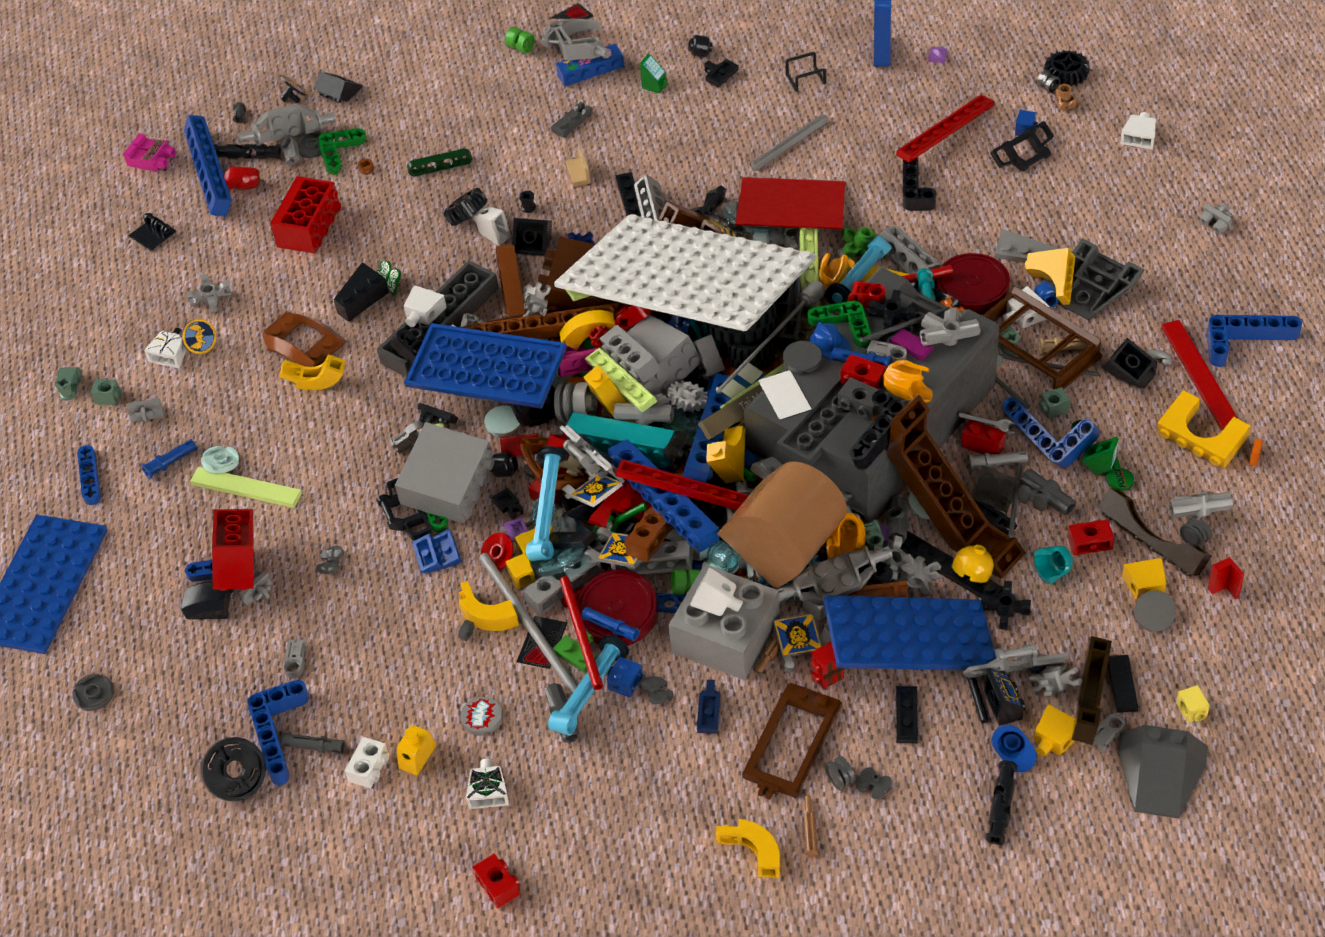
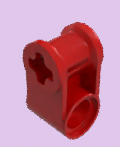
M856 281L852 285V293L849 294L848 301H857L859 299L858 302L863 307H869L870 300L884 304L886 301L885 287L879 283Z
M627 304L618 311L615 324L621 329L627 330L637 322L645 319L650 314L651 309Z

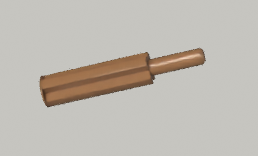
M776 635L764 651V658L756 668L757 673H761L769 660L773 661L779 653L780 647Z
M807 795L805 796L806 813L803 814L806 856L815 857L819 854L815 813L812 812L811 796Z

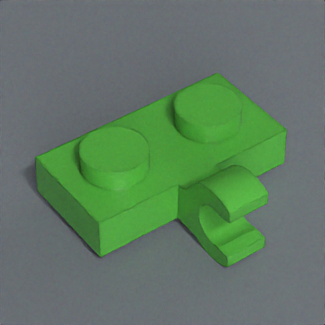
M587 632L590 645L594 643L591 639L592 635ZM565 635L553 648L557 656L585 673L587 667L579 642L577 643Z

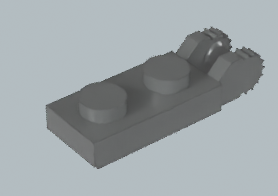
M577 103L574 109L551 126V131L563 138L566 137L592 113V107L586 106L585 108V103Z

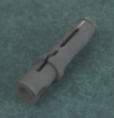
M284 733L281 739V744L284 747L318 750L320 753L327 751L342 754L345 749L344 740L328 739L326 736L311 737Z

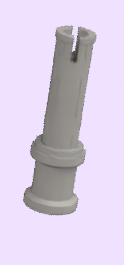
M1020 451L992 455L986 452L983 455L976 456L968 454V469L971 472L974 469L985 468L989 470L993 466L1027 463V452Z

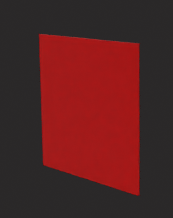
M742 177L735 225L842 229L845 181Z

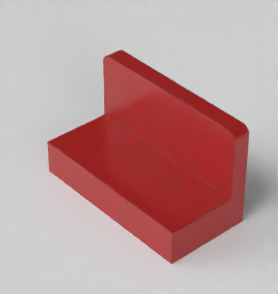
M538 433L501 437V452H510L513 456H522L523 453L520 447L522 438H538Z
M1230 557L1213 564L1208 590L1211 594H1214L1226 588L1237 599L1240 596L1244 573Z

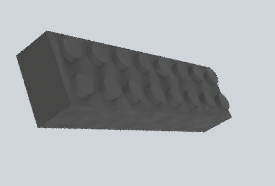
M468 260L436 291V293L444 295L447 308L431 323L460 327L464 314L469 313L473 315L499 289L496 273ZM404 322L377 348L380 363L407 377L412 365L391 346L390 339L400 329H407L423 342L431 323L424 325L418 322L415 327H410Z

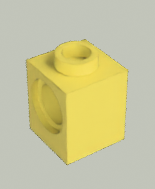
M1198 685L1178 691L1176 703L1188 723L1192 721L1198 722L1207 717L1210 705Z

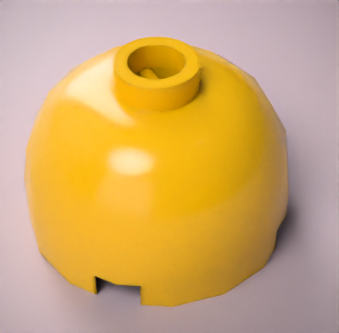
M981 545L962 548L957 552L952 563L953 570L959 576L963 577L965 574L970 576V581L984 583L989 580L994 566L991 555Z

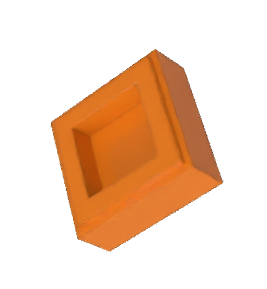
M1255 438L1249 465L1256 466L1258 464L1263 443L1262 439Z

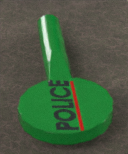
M1117 456L1113 469L1107 474V483L1111 488L1124 491L1133 486L1134 475L1129 470L1121 468Z
M643 502L616 518L610 515L605 528L611 532H616L619 524L647 510V504ZM595 525L593 531L597 536L596 538H598L600 534H597V531L600 527Z

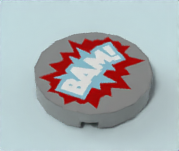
M478 697L468 701L461 711L463 727L473 735L481 736L488 732L491 733L500 726L502 721L501 707L497 701L488 697Z

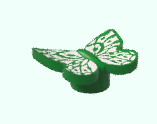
M383 260L380 262L381 269L376 272L386 279V284L391 294L396 295L398 282L401 279V271L399 269H392L391 263Z

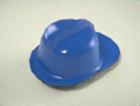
M817 323V328L811 335L810 342L820 348L822 356L836 361V359H832L834 347L851 350L850 343L835 325L831 323Z
M1002 725L993 732L991 738L992 746L1002 760L1013 761L1018 765L1017 772H1026L1035 765L1036 751L1024 732L1018 727Z

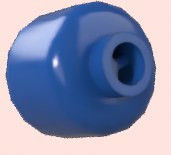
M1042 282L1035 288L1034 292L1050 308L1058 304L1056 287L1053 283Z

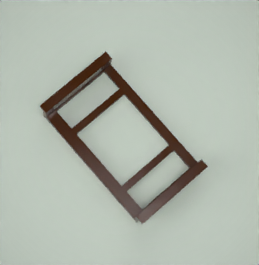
M1014 286L1011 293L982 315L992 321L997 320L1007 311V302L1013 297L1024 304V306L999 325V334L1029 309H1032L1070 333L1039 360L999 335L998 344L1053 379V390L1061 387L1063 389L1067 388L1103 356L1100 353L1101 339ZM1075 338L1089 345L1059 372L1045 364Z

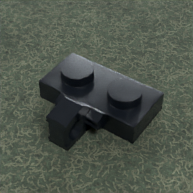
M728 59L717 65L709 60L704 63V71L708 73L706 81L717 88L739 70V65Z

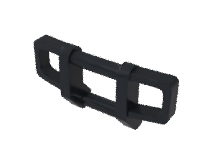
M1043 121L1032 128L1026 129L1023 134L1016 138L1003 142L1001 146L992 150L990 154L999 168L1013 164L1019 170L1026 171L1029 169V166L1051 156L1049 148L1044 145L1054 135L1047 123ZM1038 128H1042L1047 136V139L1042 143L1034 132ZM1027 139L1037 154L1025 161L1019 157L1014 146ZM1003 149L1010 161L1002 162L997 152Z
M720 185L715 190H710L706 194L704 205L692 208L691 210L706 216L708 212H712L724 200L727 189Z
M398 478L388 481L389 495H380L376 498V501L382 507L388 520L387 525L389 529L405 530L412 540L432 534L427 514L421 510L413 508L415 514L404 519L394 517L391 508L401 505L398 495H393L392 488L395 487ZM422 523L426 526L425 529L418 532H412L410 529Z

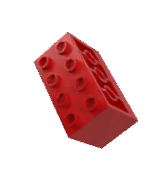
M296 176L270 222L278 248L316 253L317 249L322 245L324 236L328 234L330 225L334 223L337 212L341 210V202H339L335 182Z
M253 509L213 510V589L221 591L228 589H254Z

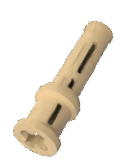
M1055 337L1054 339L1043 340V338H1039V354L1042 355L1045 352H1049L1063 339ZM1076 338L1061 351L1083 350L1089 345Z

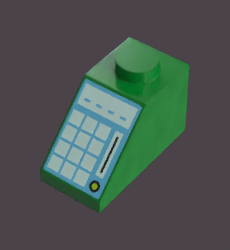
M647 54L640 62L642 89L659 94L668 84L666 71L651 54Z
M1114 437L1091 445L1085 451L1081 461L1095 475L1108 473L1112 470L1117 457L1119 438Z

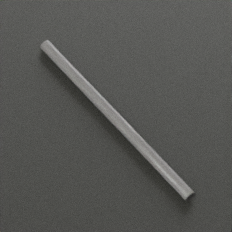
M487 553L481 554L479 556L480 561L507 601L511 600L516 614L572 695L578 685Z

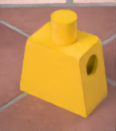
M1162 558L1124 564L1122 577L1136 600L1148 591L1158 590L1165 593L1166 579Z
M1048 704L1035 730L1034 741L1038 743L1035 748L1036 753L1046 757L1049 751L1057 755H1061L1075 742L1071 740L1075 718Z
M411 725L405 730V735L397 745L399 769L415 776L419 774L437 746L429 731L415 725Z

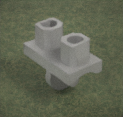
M1207 203L1203 206L1204 212L1200 216L1201 223L1208 226L1212 220L1215 221L1213 230L1220 235L1226 229L1231 231L1234 228L1231 225L1232 218L1230 217L1232 213L1229 212L1230 206L1228 204L1216 205L1215 208Z
M152 398L148 401H133V403L127 404L131 422L143 420L145 423L148 422V419L164 417L159 398Z
M254 570V589H236L244 605L248 606L254 600L258 601L260 598L263 600L270 598L268 591L273 583L269 578V572L264 570L261 573Z

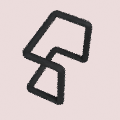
M816 52L786 59V77L795 92L799 91V78L816 73L822 83L826 84V69L817 68ZM813 55L815 71L797 75L794 84L789 75V62Z

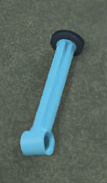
M880 234L867 245L869 249L841 283H833L827 288L825 296L830 305L847 302L848 296L852 292L853 283L861 281L877 260L890 251L892 246Z
M544 446L539 448L540 453L538 457L544 460L534 539L526 546V555L530 561L549 560L554 553L553 545L549 541L558 467L559 462L565 461L568 454L566 450L559 447Z
M605 635L599 642L601 653L595 661L601 680L614 661H617L619 657L626 658L629 654L627 645L620 638L613 635ZM588 672L560 711L554 710L551 713L548 721L549 730L569 736L574 733L577 726V716L595 691Z

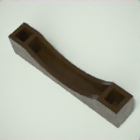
M1109 488L1097 507L1103 511L1102 515L1104 517L1117 521L1118 527L1132 532L1136 540L1149 544L1148 548L1157 554L1160 552L1165 556L1164 560L1172 565L1176 564L1181 567L1180 571L1189 577L1191 575L1199 576L1212 557L1211 554L1196 544H1174L1155 535L1141 520L1133 499L1119 489Z
M1094 636L1090 638L1085 656L1071 740L1090 745L1094 743L1100 720V703L1110 655L1111 640Z

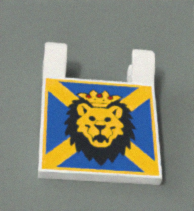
M586 470L585 473L589 475V481L576 490L569 484L564 486L562 490L566 492L565 497L567 499L573 498L591 507H595L623 485L622 482L607 476L601 479L598 473L591 474Z

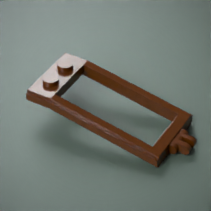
M788 683L742 773V778L758 784L757 788H760L758 791L759 796L762 797L765 791H767L766 798L769 800L773 794L778 795L779 792L797 798L842 707V702L836 698ZM788 705L824 717L793 782L756 769Z

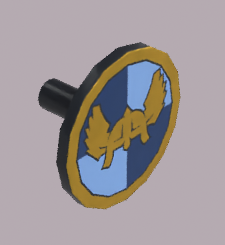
M280 74L282 81L288 85L280 99L285 102L289 97L297 104L300 98L293 91L295 90L303 96H306L307 92L294 80L284 74Z
M194 319L184 326L181 339L185 348L191 353L204 354L209 352L215 345L216 331L212 324L205 319Z

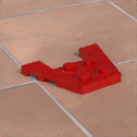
M624 479L623 486L602 502L591 515L588 523L605 528L611 512L621 515L643 502L647 504V510L652 505L645 501L641 494L634 490L630 483ZM645 511L630 519L640 522Z

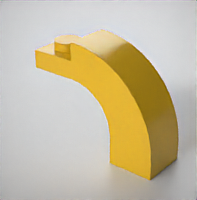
M593 310L574 316L560 330L561 342L566 343L568 347L578 349L582 342L590 336V332L594 327L601 325L602 327L606 326L612 329L616 326L613 313Z
M328 354L321 365L307 367L284 359L279 377L294 382V387L298 389H326L335 385L340 380L344 372L346 360Z
M468 581L460 583L462 590L459 592L461 612L466 620L474 622L475 627L487 631H503L519 626L517 614L511 600L495 605H486L476 600Z
M744 819L738 820V827L732 825L716 826V844L742 845L750 848L758 858V877L780 878L779 848L769 831L755 822Z

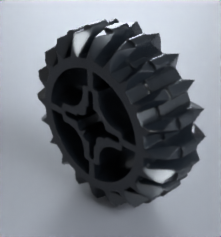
M1056 51L1055 54L1051 53L1050 57H1047L1044 64L1045 70L1051 72L1052 76L1055 75L1060 78V85L1068 84L1072 86L1074 84L1078 86V83L1083 84L1090 71L1089 61L1086 56H1083L1082 53L1077 54V51Z
M474 188L466 192L445 209L443 213L445 219L451 226L461 224L486 205V195L480 188Z

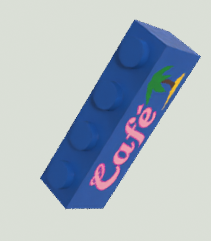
M616 43L605 47L611 50L609 58L600 56L592 59L564 60L556 63L557 76L564 87L624 67L623 54Z

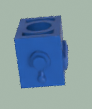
M619 657L614 667L611 666L608 671V690L631 698L643 677L642 665Z

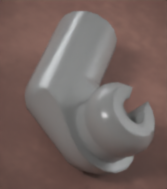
M1147 350V354L1153 359L1162 360L1163 366L1172 365L1173 357L1171 354L1162 350Z

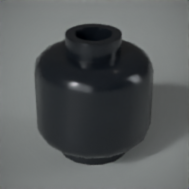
M694 35L693 38L689 39L688 51H691L693 56L706 57L709 52H712L713 43L710 42L708 36Z
M510 452L495 453L493 455L494 466L490 472L495 477L501 478L514 475L518 469L516 456H513Z

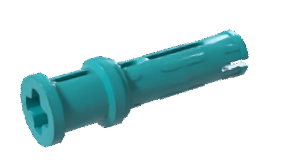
M928 268L920 269L916 275L919 281V289L924 296L935 301L933 273Z

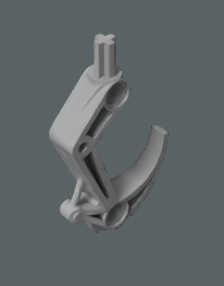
M568 19L552 22L545 29L546 34L541 38L542 44L545 47L558 44L565 60L592 59L600 56L609 58V54H611V50L605 48L600 43L598 37L575 40L569 38V36L584 30L599 31L600 24L595 20Z

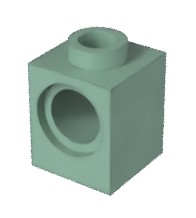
M95 379L91 395L95 404L116 405L118 398L122 396V389L119 387L117 380Z
M1062 387L1041 394L1039 409L1042 413H1045L1048 419L1069 413L1070 399Z

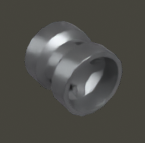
M1044 70L1039 74L1037 84L1045 87L1048 92L1052 93L1060 85V78L1055 75L1052 76L1051 72Z

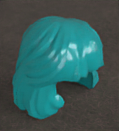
M1065 546L1043 547L1033 552L1035 570L1042 581H1045L1047 584H1054L1072 568L1073 557Z

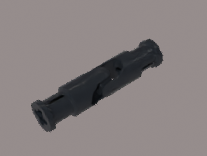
M214 144L217 157H227L228 159L240 157L246 159L276 157V159H280L281 157L280 144H276V146H267L266 144L259 146L256 144H227V146H218V144ZM252 148L256 151V155H251Z
M1008 760L999 762L998 768L1000 772L999 777L995 781L988 820L990 825L989 833L986 834V841L996 845H1002L1005 842L1004 832L1008 826L1015 788L1014 775L1018 768L1016 763Z

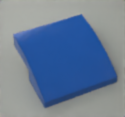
M450 529L434 537L427 534L412 542L422 573L434 572L462 562Z

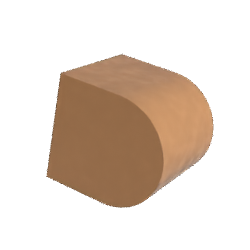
M788 462L780 466L756 486L717 534L775 589H778L803 571L844 519L847 513V505L839 488L824 473L801 462Z

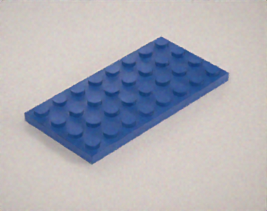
M431 323L404 383L406 387L542 409L567 346L566 343Z
M36 514L0 582L1 647L46 654L108 531L106 526Z
M825 595L823 602L837 668L966 670L968 667L984 665L995 659L996 655L981 600Z

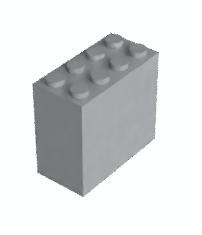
M650 314L627 332L629 336L654 356L661 368V371L644 384L637 379L653 396L659 393L667 395L670 384H674L675 381L680 383L702 362L689 335Z
M425 422L395 484L400 504L464 524L466 519L472 514V506L474 501L477 502L481 486H484L487 481L488 471L494 466L489 441Z

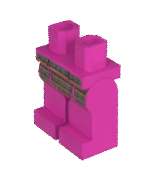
M141 133L137 135L132 144L123 153L127 166L145 170L152 169L154 172H157L159 168L166 169L169 163L167 158H174L177 154L175 148L168 145L167 140L149 139L145 137V134Z

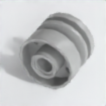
M571 382L559 383L554 394V409L556 417L560 422L569 421L573 412L596 416L598 400L594 397L586 382H578L576 385Z

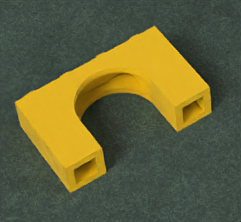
M1183 390L1158 421L1157 433L1164 439L1169 438L1174 441L1179 447L1191 450L1197 457L1209 460L1212 465L1225 469L1250 436L1251 425L1233 417L1217 436L1201 438L1192 434L1187 425L1200 409V398Z

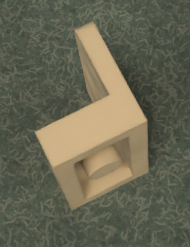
M577 148L578 158L565 161L574 187L590 184L589 168L581 148Z

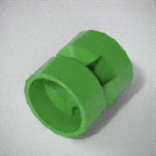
M511 27L506 33L505 44L510 48L528 54L534 47L535 36L517 27Z
M673 569L670 581L672 595L688 593L701 570L690 569L686 572L685 569Z

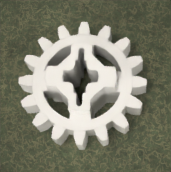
M675 381L674 384H670L666 395L668 396L667 399L671 401V405H676L677 409L683 408L685 412H694V409L700 411L701 408L704 409L708 399V393L704 392V388H699L698 384L692 385L690 381H681V383Z

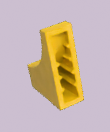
M1063 248L1028 253L1027 261H1025L1026 271L1034 278H1046L1053 281L1058 300L1063 305L1070 304L1075 256L1071 250Z
M599 365L583 377L594 397L613 417L616 403H628ZM625 421L630 423H636V421Z
M743 426L727 428L724 430L722 442L707 444L706 462L725 484L743 481L745 428Z

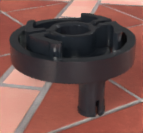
M239 737L225 738L214 743L205 753L201 763V777L205 787L212 795L225 801H241L249 798L261 787L266 775L265 758L261 750L253 742ZM232 761L239 762L242 767L240 775L235 778L230 777L227 773V766Z

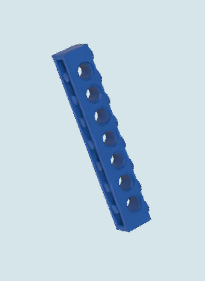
M188 115L184 133L210 215L227 216L232 199L205 117Z
M719 373L715 374L700 422L720 410V406L731 400L723 393L718 394L716 392V387H720L729 376ZM698 426L683 477L704 483L707 480L711 481L714 470L706 462L707 444L722 442L724 433L721 432L707 440L702 429Z
M628 439L608 448V455L613 459V465L618 468L622 460L658 469ZM627 480L631 487L637 490L642 498L648 501L654 510L659 512L665 521L671 524L677 533L682 535L689 545L694 547L699 553L719 543V535L717 534L719 528L687 496Z

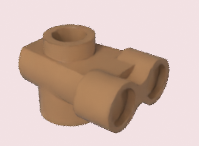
M1068 84L1059 85L1055 91L1058 98L1057 104L1061 111L1079 107V102L1076 97L1072 96V88Z

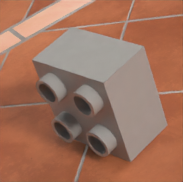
M704 564L669 623L672 653L746 680L774 630L773 620L780 619L779 591ZM708 568H712L736 584L737 587L733 596L743 601L738 612L727 607L723 615L718 616L690 605Z

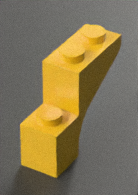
M552 524L550 527V534L553 532ZM535 529L514 537L520 555L506 561L508 573L517 589L535 582L532 569L535 561H530L526 555V546L534 539Z

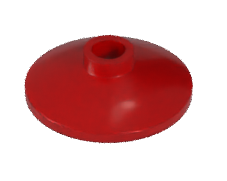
M494 533L483 543L481 554L487 553L498 570H501L507 566L506 561L512 558V540L504 533Z

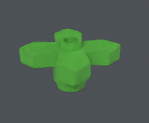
M843 227L841 232L842 239L847 242L843 248L844 255L850 258H855L858 254L863 256L869 249L867 245L877 236V233L867 227H862L858 231L854 228Z

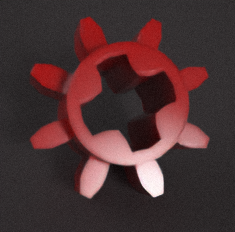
M601 325L594 327L590 332L591 345L601 348L603 343L600 337L611 329Z

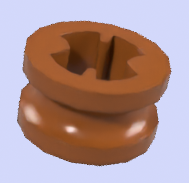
M362 159L358 162L361 174L366 175L374 171L372 160Z

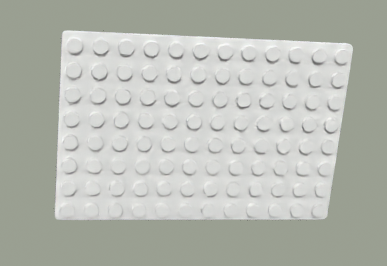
M631 214L554 282V285L557 288L747 331L816 259V254Z

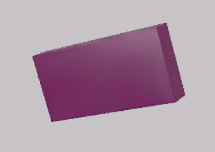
M903 328L890 339V344L904 347L909 355L920 361H923L933 351L934 345L923 346L921 338Z

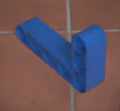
M874 0V66H890L891 0Z
M1213 315L1209 318L1207 328L1209 361L1216 367H1222L1226 364L1229 351L1228 339L1296 340L1300 335L1302 320L1297 316Z
M1010 397L1003 402L1002 409L1050 461L1061 469L1069 467L1100 436L1099 427L1090 419H1083L1058 442L1017 399ZM1077 441V444L1072 447V444Z
M294 680L255 693L248 699V707L261 751L265 758L266 768L271 781L275 785L285 784L289 780L290 774L272 716L297 708L308 702L309 693L302 680Z

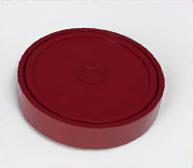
M965 253L954 256L941 266L951 265L953 274L937 277L936 290L961 302L959 307H963L965 310L969 309L980 315L985 314L1009 294L1010 275L1008 270L1000 261L985 254Z
M611 570L594 577L584 586L577 600L581 617L584 608L589 607L615 620H623L625 624L640 630L637 640L632 641L624 636L614 635L612 631L582 619L586 631L592 635L591 639L597 644L605 635H613L620 638L627 646L632 645L648 635L658 618V601L652 585L646 578L633 571Z

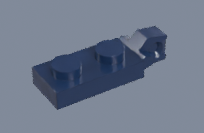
M707 679L706 691L699 693L697 733L718 734L721 695L720 691H715V680Z

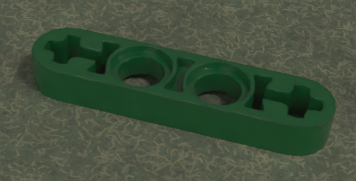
M468 149L454 150L411 160L407 164L409 175L415 177L468 165L472 162V155ZM452 159L451 162L444 163V160ZM431 162L436 163L432 167L427 166Z

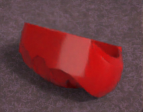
M229 167L224 174L228 190H248L258 187L260 184V171L251 167Z

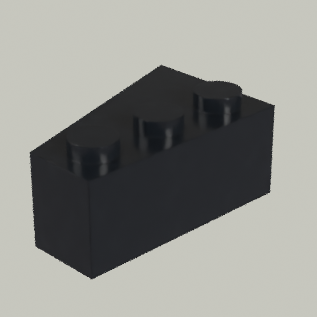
M362 262L333 299L337 314L348 322L389 293L386 279Z

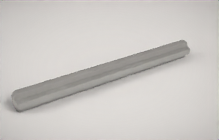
M821 114L751 162L752 169H760L826 124L828 117L825 114Z

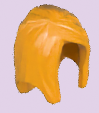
M830 253L825 254L819 269V282L825 286V292L831 284L841 283L855 266V261L848 259L847 255H842V258L833 259L827 265Z
M898 360L890 364L883 375L884 387L896 397L912 400L916 395H920L923 401L928 403L932 400L933 396L932 390L922 381L924 379L921 375L922 371L929 372V368L917 365L907 360Z
M847 512L844 519L827 539L828 559L846 552L864 549L863 546H865L866 539L863 521L854 513Z

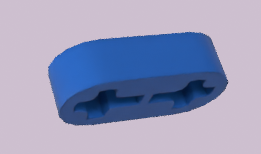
M212 560L188 564L185 568L187 578L194 582L213 579Z

